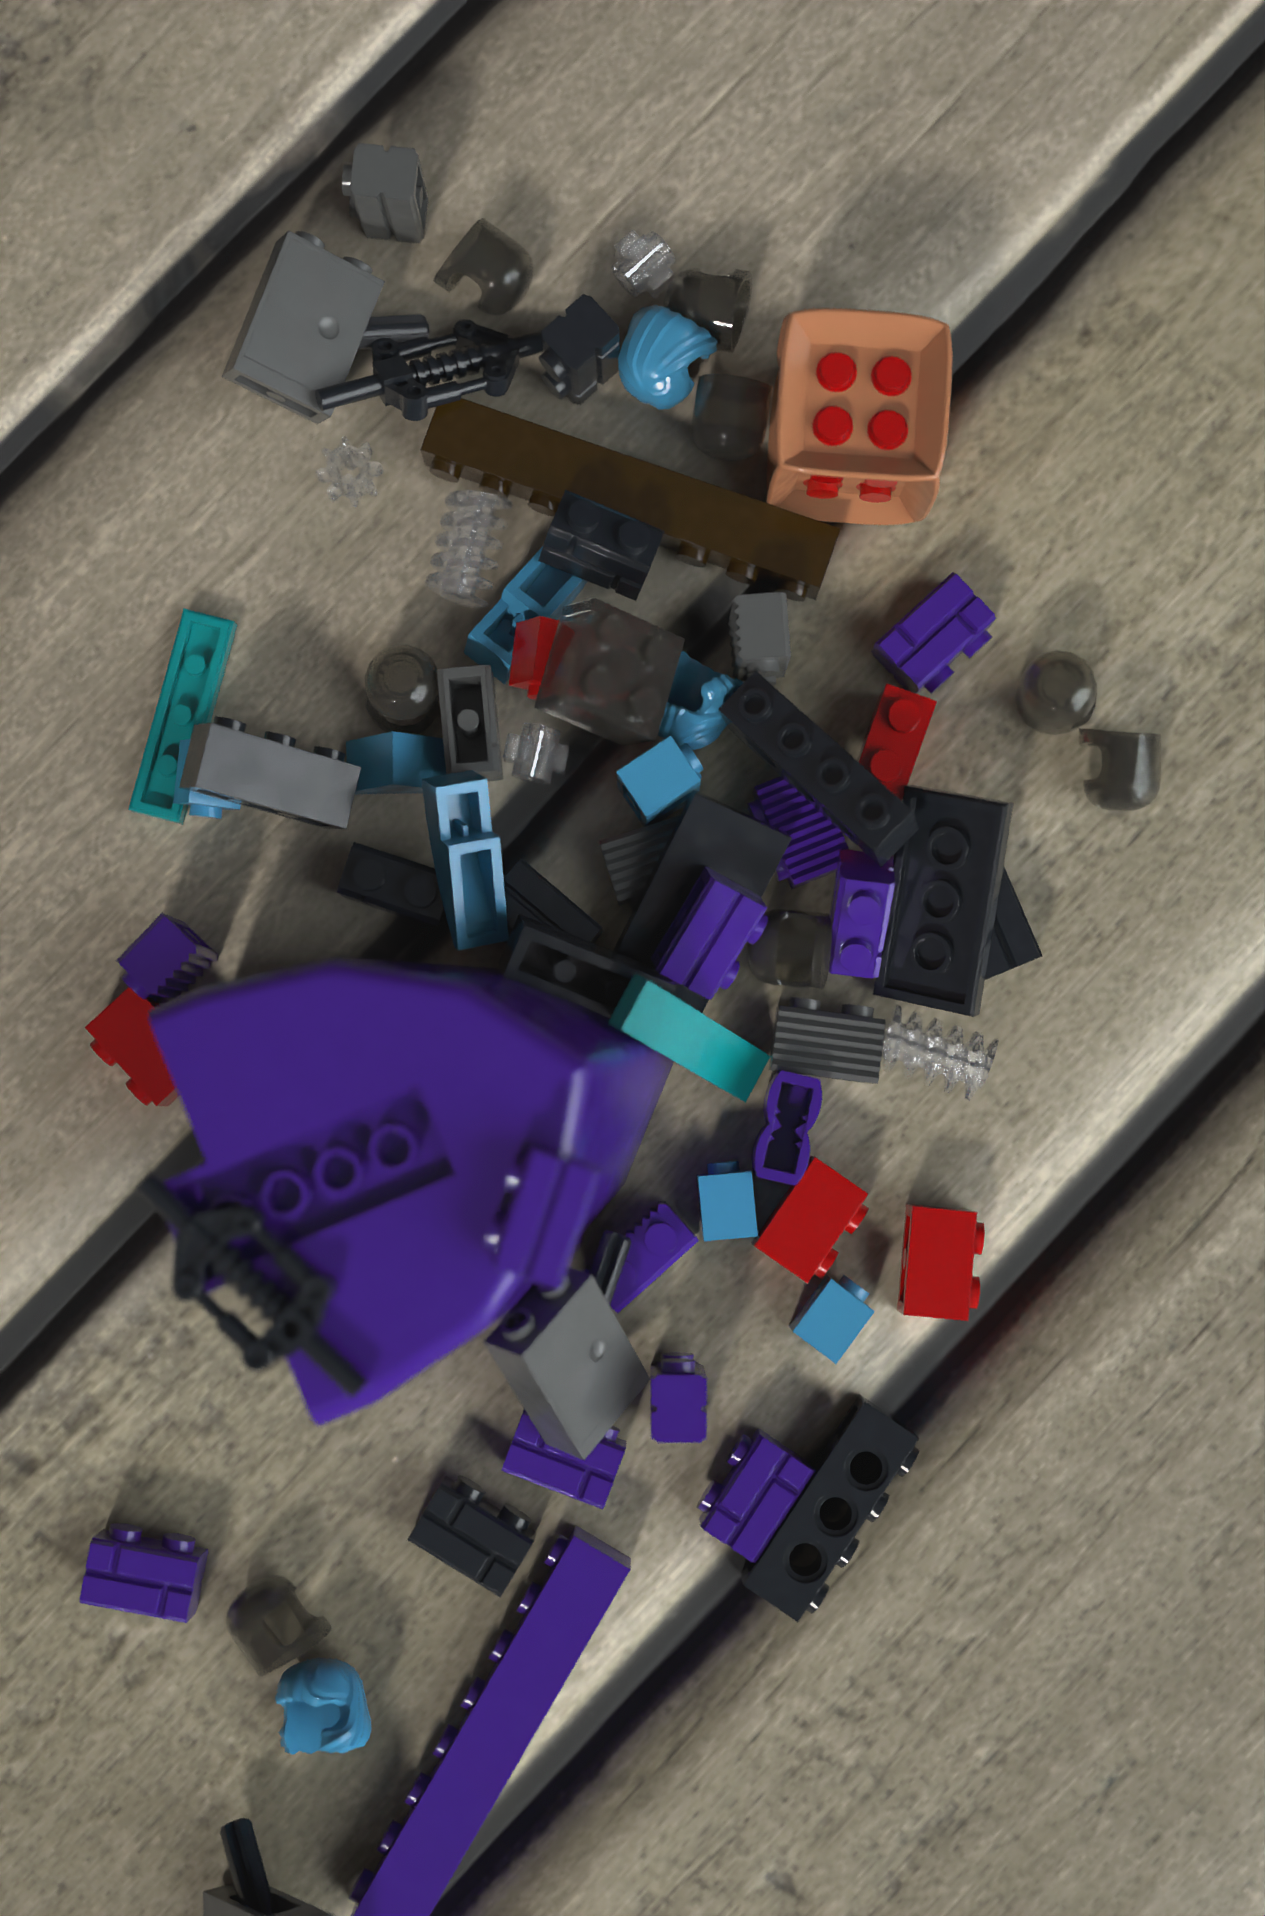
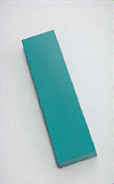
M183 609L128 810L183 825L188 805L173 803L180 740L191 739L194 725L211 723L237 629V624L234 621Z
M634 974L608 1022L613 1027L745 1103L771 1057L698 1010L637 974Z

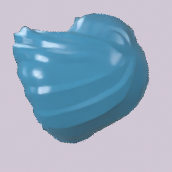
M658 305L642 307L633 315L619 353L618 370L625 390L638 401L650 404L658 410L671 409L681 403L694 387V380L688 373L687 367L698 357L708 359L711 354L717 351L716 344L718 340L712 337L707 329L699 327L693 320L683 317L680 313L673 312L669 308Z
M670 648L661 656L663 665L661 690L658 691V688L650 690L645 702L646 721L655 735L663 739L671 735L678 747L687 743L692 750L701 749L714 742L727 726L718 709L744 682L737 678L731 679L728 675L713 671L697 660L690 658L684 651L680 652Z
M313 1658L299 1662L283 1672L277 1685L275 1701L284 1708V1722L279 1734L281 1736L280 1744L281 1747L285 1748V1752L293 1755L299 1751L307 1754H312L316 1751L339 1752L342 1754L365 1746L371 1734V1718L363 1682L353 1666L339 1659Z

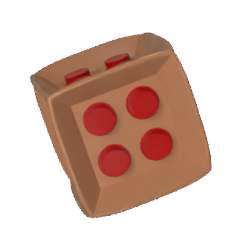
M814 308L799 310L786 315L781 325L777 345L779 369L774 384L770 414L766 503L824 522L900 525L919 522L925 519L931 511L939 492V475L947 444L952 380V341L949 325L930 317L915 314L860 309Z

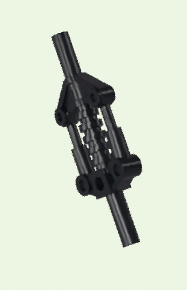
M463 319L455 323L453 333L431 339L423 336L397 343L391 338H379L372 343L373 375L315 390L317 404L320 410L324 411L379 396L385 406L392 405L401 410L402 416L405 419L420 421L427 417L429 408L459 401L462 395L485 390L488 395L499 397L504 395L509 389L519 365V359L543 352L541 331L513 338L505 333L478 325L472 320ZM452 345L456 347V349L449 351V355L446 352L436 354L435 358L431 356L433 350ZM480 369L483 370L482 378L459 384L455 380L452 381L453 377L460 379L466 377L467 373L472 376L479 374Z
M150 1174L140 1183L136 1191L178 1231L175 1238L172 1291L174 1295L182 1301L195 1300L217 1321L215 1327L242 1352L241 1357L246 1368L256 1372L262 1371L273 1365L277 1360L302 1350L350 1398L353 1399L365 1387L369 1380L318 1332L324 1325L323 1322L329 1301L337 1294L338 1286L336 1280L327 1273H318L290 1245L284 1247L263 1227L264 1214L258 1207L246 1205L195 1214L154 1174ZM253 1235L276 1257L273 1262L301 1287L300 1292L291 1304L287 1303L289 1297L283 1291L279 1294L275 1291L277 1286L271 1280L268 1282L264 1280L266 1275L260 1269L255 1271L252 1269L254 1264L247 1257L245 1259L240 1257L242 1252L236 1246L232 1248L228 1246L234 1238ZM210 1264L214 1265L212 1271L218 1277L221 1275L226 1277L223 1281L230 1288L233 1286L237 1288L235 1293L241 1299L245 1297L249 1299L247 1305L255 1311L258 1308L261 1311L259 1316L265 1322L268 1320L273 1322L261 1336H258L232 1310L226 1312L205 1291L208 1266Z

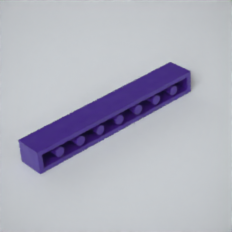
M575 1525L568 1538L561 1534L558 1535L544 1560V1563L551 1567L541 1585L533 1581L530 1583L516 1608V1611L523 1614L513 1633L504 1629L488 1656L490 1660L495 1662L486 1680L476 1676L466 1692L460 1706L465 1708L467 1712L458 1728L448 1724L438 1740L432 1754L437 1756L439 1760L430 1776L420 1772L410 1788L404 1802L410 1805L411 1808L402 1824L392 1820L382 1836L376 1851L383 1854L374 1872L364 1868L348 1896V1899L355 1903L351 1916H430L630 1572V1557Z

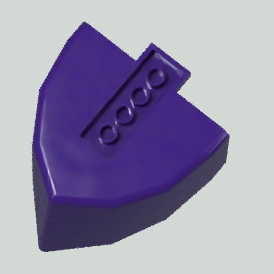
M337 957L204 986L149 1011L152 1030L207 1162L163 1183L195 1214L246 1205L258 1207L264 1214L263 1227L284 1247L290 1245L318 1273H327L333 1276L337 1282V1294L329 1301L323 1322L324 1325L318 1332L369 1382L352 1399L302 1350L287 1356V1361L307 1410L318 1426L325 1425L377 1403L491 1326L515 1307L536 1282L492 1267L490 1264L495 1250L484 1246L495 1212L498 1211L507 1215L515 1192L505 1189L504 1186L515 1154L527 1157L532 1144H538L601 1167V1172L578 1236L579 1239L624 1186L674 1061L608 1024L610 1018L600 1015L587 1007L503 977L501 970L497 968ZM168 1222L175 1239L178 1231ZM253 1235L234 1238L228 1244L230 1248L236 1246L242 1252L240 1256L242 1259L247 1257L254 1264L252 1267L254 1271L260 1269L266 1275L264 1280L266 1282L271 1280L277 1286L275 1291L278 1294L283 1291L289 1297L288 1304L293 1302L301 1287L273 1262L276 1257ZM212 1264L208 1266L205 1290L207 1293L227 1285L223 1282L226 1278L224 1275L218 1277L212 1271L214 1267Z

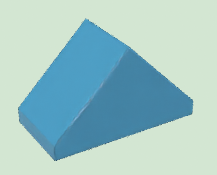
M391 731L346 741V763L361 767L355 795L423 793L422 778L446 774L443 738Z

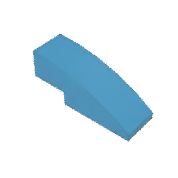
M543 546L507 584L501 599L468 634L463 653L478 665H491L494 677L504 685L510 677L516 623L538 616L559 620L588 582L538 561Z
M473 770L422 778L425 815L433 862L454 947L459 951L508 941L500 836L492 832L487 778Z

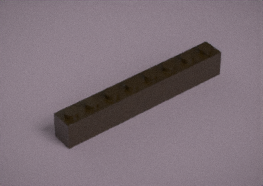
M463 398L435 408L420 449L425 465L429 466V471L438 478L457 483L461 477L478 483V488L492 497L506 500L510 494L529 501L528 506L531 509L548 516L555 515L565 490L664 530L659 546L677 552L676 557L686 564L703 568L706 566V563L727 569L725 574L733 580L750 585L755 584L756 580L776 586L775 592L786 593L787 599L799 602L805 601L806 597L816 600L841 528Z

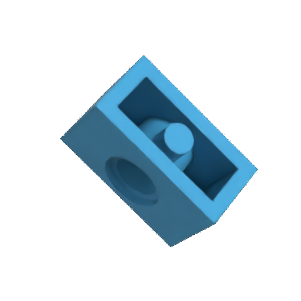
M670 735L616 771L617 788L644 827L662 821L686 805L693 789L699 792L702 778L700 772L703 770V767L687 743L678 747Z

